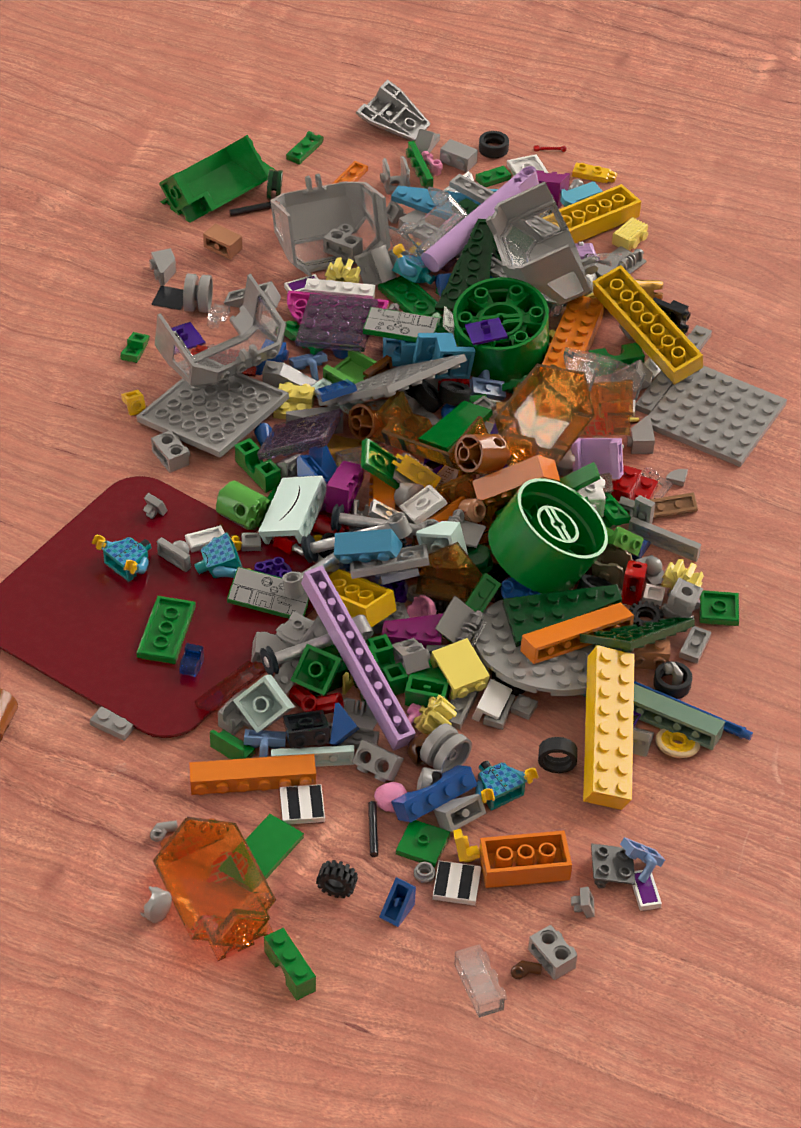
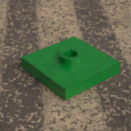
M702 591L699 598L700 623L739 626V593Z
M417 820L409 822L396 848L395 855L419 863L428 862L435 868L450 838L451 831Z

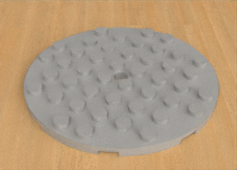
M503 600L495 602L483 612L484 619L476 625L478 629L474 631V640L481 622L487 623L475 642L474 648L483 665L496 672V677L514 687L536 693L538 690L551 692V696L586 694L587 656L597 645L592 644L533 664L520 651L521 646L516 647L503 608Z

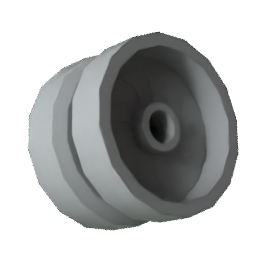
M187 273L183 290L184 311L194 312L198 305L199 312L209 313L213 295L212 276L202 275L199 280L196 274Z
M444 723L434 729L426 738L420 750V758L428 766H432L435 770H440L439 774L442 776V773L465 763L471 752L472 742L463 734H458V731L453 726Z

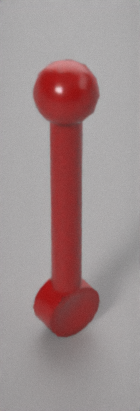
M535 145L534 151L561 150L565 152L567 147H540Z

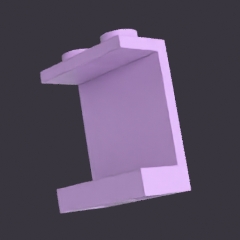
M578 438L572 444V455L575 456L573 472L594 462L597 465L599 475H612V479H620L624 474L622 438Z

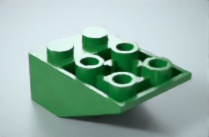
M428 660L429 668L410 673L405 689L406 706L414 703L427 708L428 700L431 697L437 698L438 695H441L448 701L451 686L440 667L433 668L430 660Z

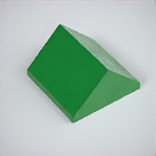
M307 644L290 681L326 696L342 658Z

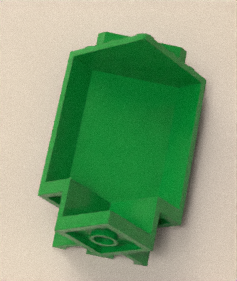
M246 135L216 153L159 182L166 196L160 202L170 205L172 211L178 215H184L185 220L191 223L267 181L269 169L274 168L261 160V156L257 153L253 141Z

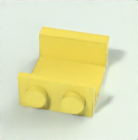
M468 638L432 651L430 663L433 668L440 667L452 688L450 695L452 700L458 697L463 698L474 691H481L488 685L490 675Z

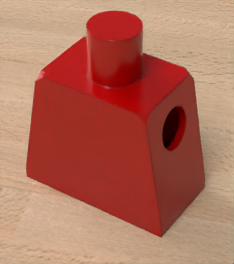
M628 561L621 594L622 604L633 605L641 601L648 566L646 563ZM630 586H636V591H630Z

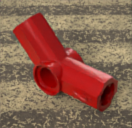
M293 685L289 690L288 697L301 707L304 712L323 709L324 714L333 713L335 703H339L344 708V700L339 692L315 697L301 685Z

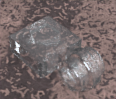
M214 303L208 313L207 326L214 329L219 327L220 321L225 322L230 313V306Z

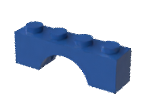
M457 765L442 773V778L436 783L417 791L407 792L392 800L391 803L398 820L412 822L478 785L470 766Z

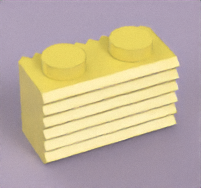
M632 217L613 233L612 244L617 247L622 246L629 251L633 248L635 249L642 240H646L648 225Z

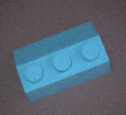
M392 529L335 533L334 556L339 562L344 564L352 563V561L370 562L375 559L388 561L390 558L398 556L403 543Z

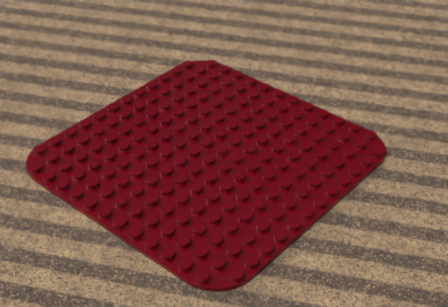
M146 476L129 477L112 484L0 583V649L99 707L102 706L121 718H125L139 731L159 738L178 737L189 733L199 726L259 665V663L251 662L252 645L256 632H268L276 635V629L280 625L285 624L289 619L227 603L234 578H213L208 570L199 574L194 564L203 560L201 550L195 552L189 550L191 569L187 572L159 556L157 540L161 537L171 544L178 540L186 542L185 535L221 525L224 532H227L230 538L238 536L239 541L242 542V533L258 532L252 529L247 530L221 516L215 509L158 479ZM148 493L163 501L168 510L164 516L157 513L151 519L146 515L147 513L143 509L147 505L144 498ZM101 535L106 541L110 542L121 541L127 537H131L138 543L144 539L148 540L152 548L148 550L149 564L144 574H137L128 582L104 563L103 549L98 550L96 545L92 544L94 536ZM262 538L261 551H242V547L237 551L242 567L253 571L257 562L274 559L275 557L283 558L284 562L290 566L292 572L302 573L315 565L314 562L308 563L305 557L297 553L289 555L278 547H274L273 540L269 544H265ZM157 596L196 602V607L176 664L137 658L136 653ZM310 600L304 617H307L315 609Z

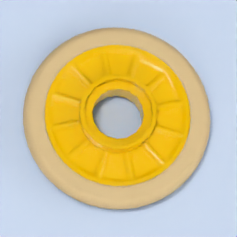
M662 729L656 735L658 748L672 757H691L700 749L698 742L689 740L685 734L680 732L672 733L669 730ZM674 740L681 741L682 744L675 743Z

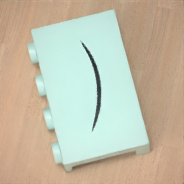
M323 476L282 478L258 531L265 544H269L272 537L295 536L298 543L301 544L302 537H307L310 534L326 494L327 484Z

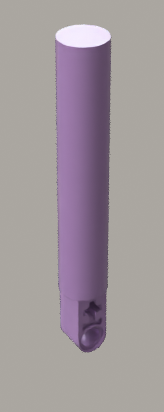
M533 166L523 168L427 249L421 256L424 265L432 272H437L459 254L467 244L478 219H487L494 214V208L499 202L539 184L536 168Z

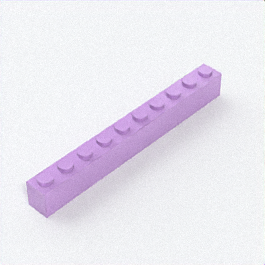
M319 566L304 572L301 584L391 748L394 751L408 745L416 732L324 567Z

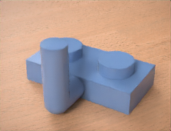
M320 351L315 355L310 353L289 358V365L296 370L305 369L306 366L310 365L311 378L318 381L317 366L328 361L327 354Z
M484 370L478 377H472L469 380L471 396L486 394V397L489 399L504 400L506 398V392L502 391L504 381L490 380L488 370Z
M245 729L244 745H250L253 748L260 747L259 758L268 757V746L272 749L285 747L286 732L262 730L257 733L255 730Z
M625 837L620 843L626 850L625 854L634 860L639 858L646 864L638 877L643 883H646L655 866L661 867L665 861L653 848Z

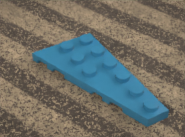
M398 186L391 195V201L452 223H456L460 219L453 210L454 204L468 198L474 203L481 205V203L459 192Z

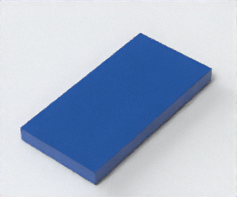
M346 379L315 389L314 393L320 401L325 402L358 390L354 383Z

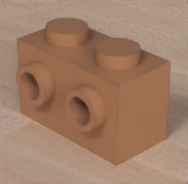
M215 223L203 233V244L205 248L231 259L242 250V236Z
M670 639L656 640L654 644H646L645 647L635 648L633 652H630L634 654V668L657 669L662 663L668 662L670 659Z

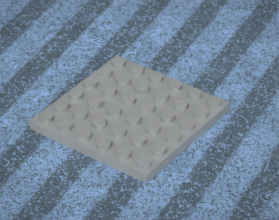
M465 354L394 367L369 379L355 383L358 390L356 392L325 402L318 399L320 406L327 405L332 407L338 405V403L339 405L347 404L349 401L350 403L358 402L361 399L366 401L372 399V396L374 399L381 398L384 394L385 397L395 395L397 390L400 392L409 389L410 384L415 386L421 384L423 379L426 381L435 378L436 373L441 375L447 373L449 368L450 370L461 367L460 363L467 360Z
M210 360L200 364L215 369L223 367ZM237 373L227 380H222L207 388L190 386L182 378L136 417L139 423L162 433L171 430L181 441L221 458L289 399V393L242 373Z
M703 366L702 369L677 384H673L648 416L651 418L653 431L741 467L786 406L787 399Z

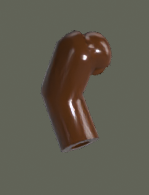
M522 960L512 967L511 975L515 979H521L529 973L541 975L542 964Z

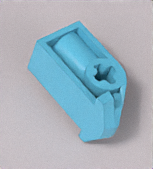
M592 181L568 191L562 189L560 202L566 207L603 191Z

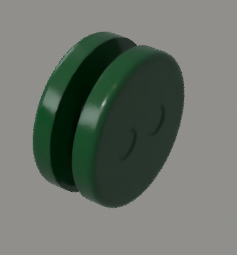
M269 169L267 200H271L272 191H276V197L282 193V170L274 171V169Z
M478 544L477 548L466 547L468 555L458 567L459 573L466 578L481 577L484 573H488L493 567L490 549L481 544Z

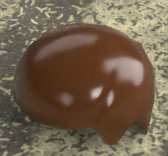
M424 733L415 736L407 746V754L416 766L425 764L420 758V750L430 734Z

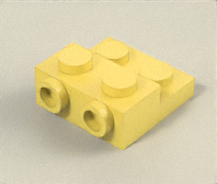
M291 382L279 383L278 389L288 392L289 399L273 412L274 418L286 419V411L311 409L313 407L315 387H311L309 384L299 386Z

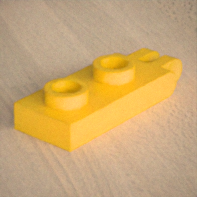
M576 162L572 171V177L601 183H613L616 180L617 173L608 168Z
M400 454L396 455L401 460V463L395 460L392 461V464L397 466L396 471L414 483L423 485L424 488L430 484L435 489L441 480L440 476L408 455L404 457Z

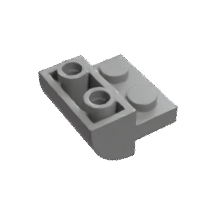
M386 245L354 256L357 266L361 269L360 275L363 284L377 285L397 277L396 273L392 271L393 265Z

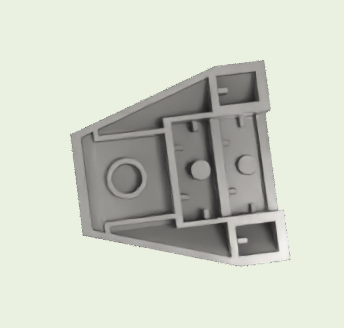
M389 80L384 82L376 96L367 105L364 103L356 111V114L370 125L411 141H416L420 129L426 130L430 126V122L404 92Z

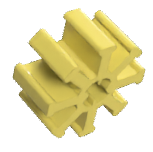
M341 257L336 258L334 264L330 262L325 276H327L326 280L359 283L361 269L359 266L351 269L353 260L348 259L346 266L343 265Z
M678 559L675 565L673 562L668 564L662 576L661 586L671 588V591L678 578H681L701 587L704 575L703 572L694 573L697 567L696 564L691 562L687 569L684 566V560Z
M438 695L437 698L431 697L428 700L427 708L421 706L419 712L422 714L414 718L415 728L422 734H430L439 725L444 723L452 725L449 720L456 717L457 712L451 703L441 695Z

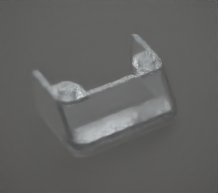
M430 186L427 189L435 207L418 223L405 222L399 229L389 226V235L393 247L401 243L405 248V252L420 257L434 243L468 216L467 212L448 192Z
M568 347L565 348L563 356L566 371L569 372L568 380L577 388L591 391L592 386H598L607 389V393L617 396L619 393L637 400L646 373L609 356Z

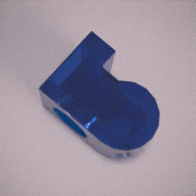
M186 643L179 672L180 674L196 677L204 661V646Z

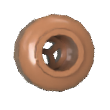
M465 499L458 507V509L464 512V520L469 522H481L486 515V506L480 499Z

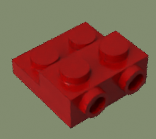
M624 465V474L620 479L612 480L609 491H612L611 495L617 501H620L621 496L635 500L639 495L650 500L658 487V481L641 476L642 470Z

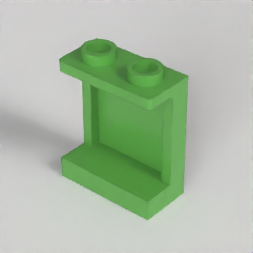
M350 347L347 358L334 368L329 365L323 368V378L331 383L347 379L355 384L363 381L365 377L363 372L375 364L376 361Z
M617 526L615 531L606 527L608 535L607 546L612 547L613 550H627L631 555L638 556L644 540L643 537Z

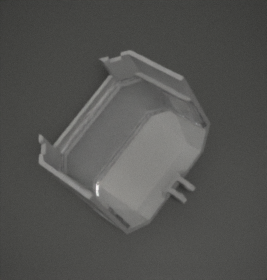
M316 174L315 182L317 187L312 188V180L310 176H306L305 183L307 189L282 193L270 200L274 233L287 259L311 278L312 274L310 272L327 269L330 262L334 264L336 258H339L323 252V238L334 228L337 229L342 224L352 226L354 229L352 235L363 239L362 253L386 245L387 251L391 247L386 198L366 182L345 181L322 186L321 176ZM341 259L343 265H346L347 260Z
M545 182L499 202L495 206L494 214L487 218L486 223L494 236L503 263L501 267L507 278H514L529 283L541 292L547 303L562 305L593 291L587 274L592 275L598 271L596 259L590 256L581 260L570 231Z
M249 274L247 275L244 302L239 308L241 312L236 317L233 315L230 317V322L238 332V336L218 345L212 344L208 346L209 349L192 355L178 333L172 331L160 313L157 314L155 346L167 364L188 382L190 386L207 388L222 380H227L237 373H242L248 368L257 366L268 359L275 358L279 354L283 343L286 323L252 275Z

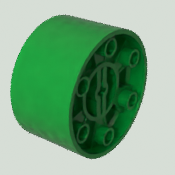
M497 277L473 284L457 299L453 310L454 338L457 347L475 348V356L470 374L472 377H478L484 370H488L490 380L507 383L511 379H522L523 376L530 375L534 371L536 364L538 369L541 368L549 349V309L544 296L539 290L522 280ZM494 318L500 319L508 336L507 339L472 345L465 329V324ZM527 333L535 335L529 338Z
M535 478L526 481L491 524L488 539L494 557L512 578L525 587L544 594L572 590L605 550L608 535L599 513L582 495L560 482L545 478Z

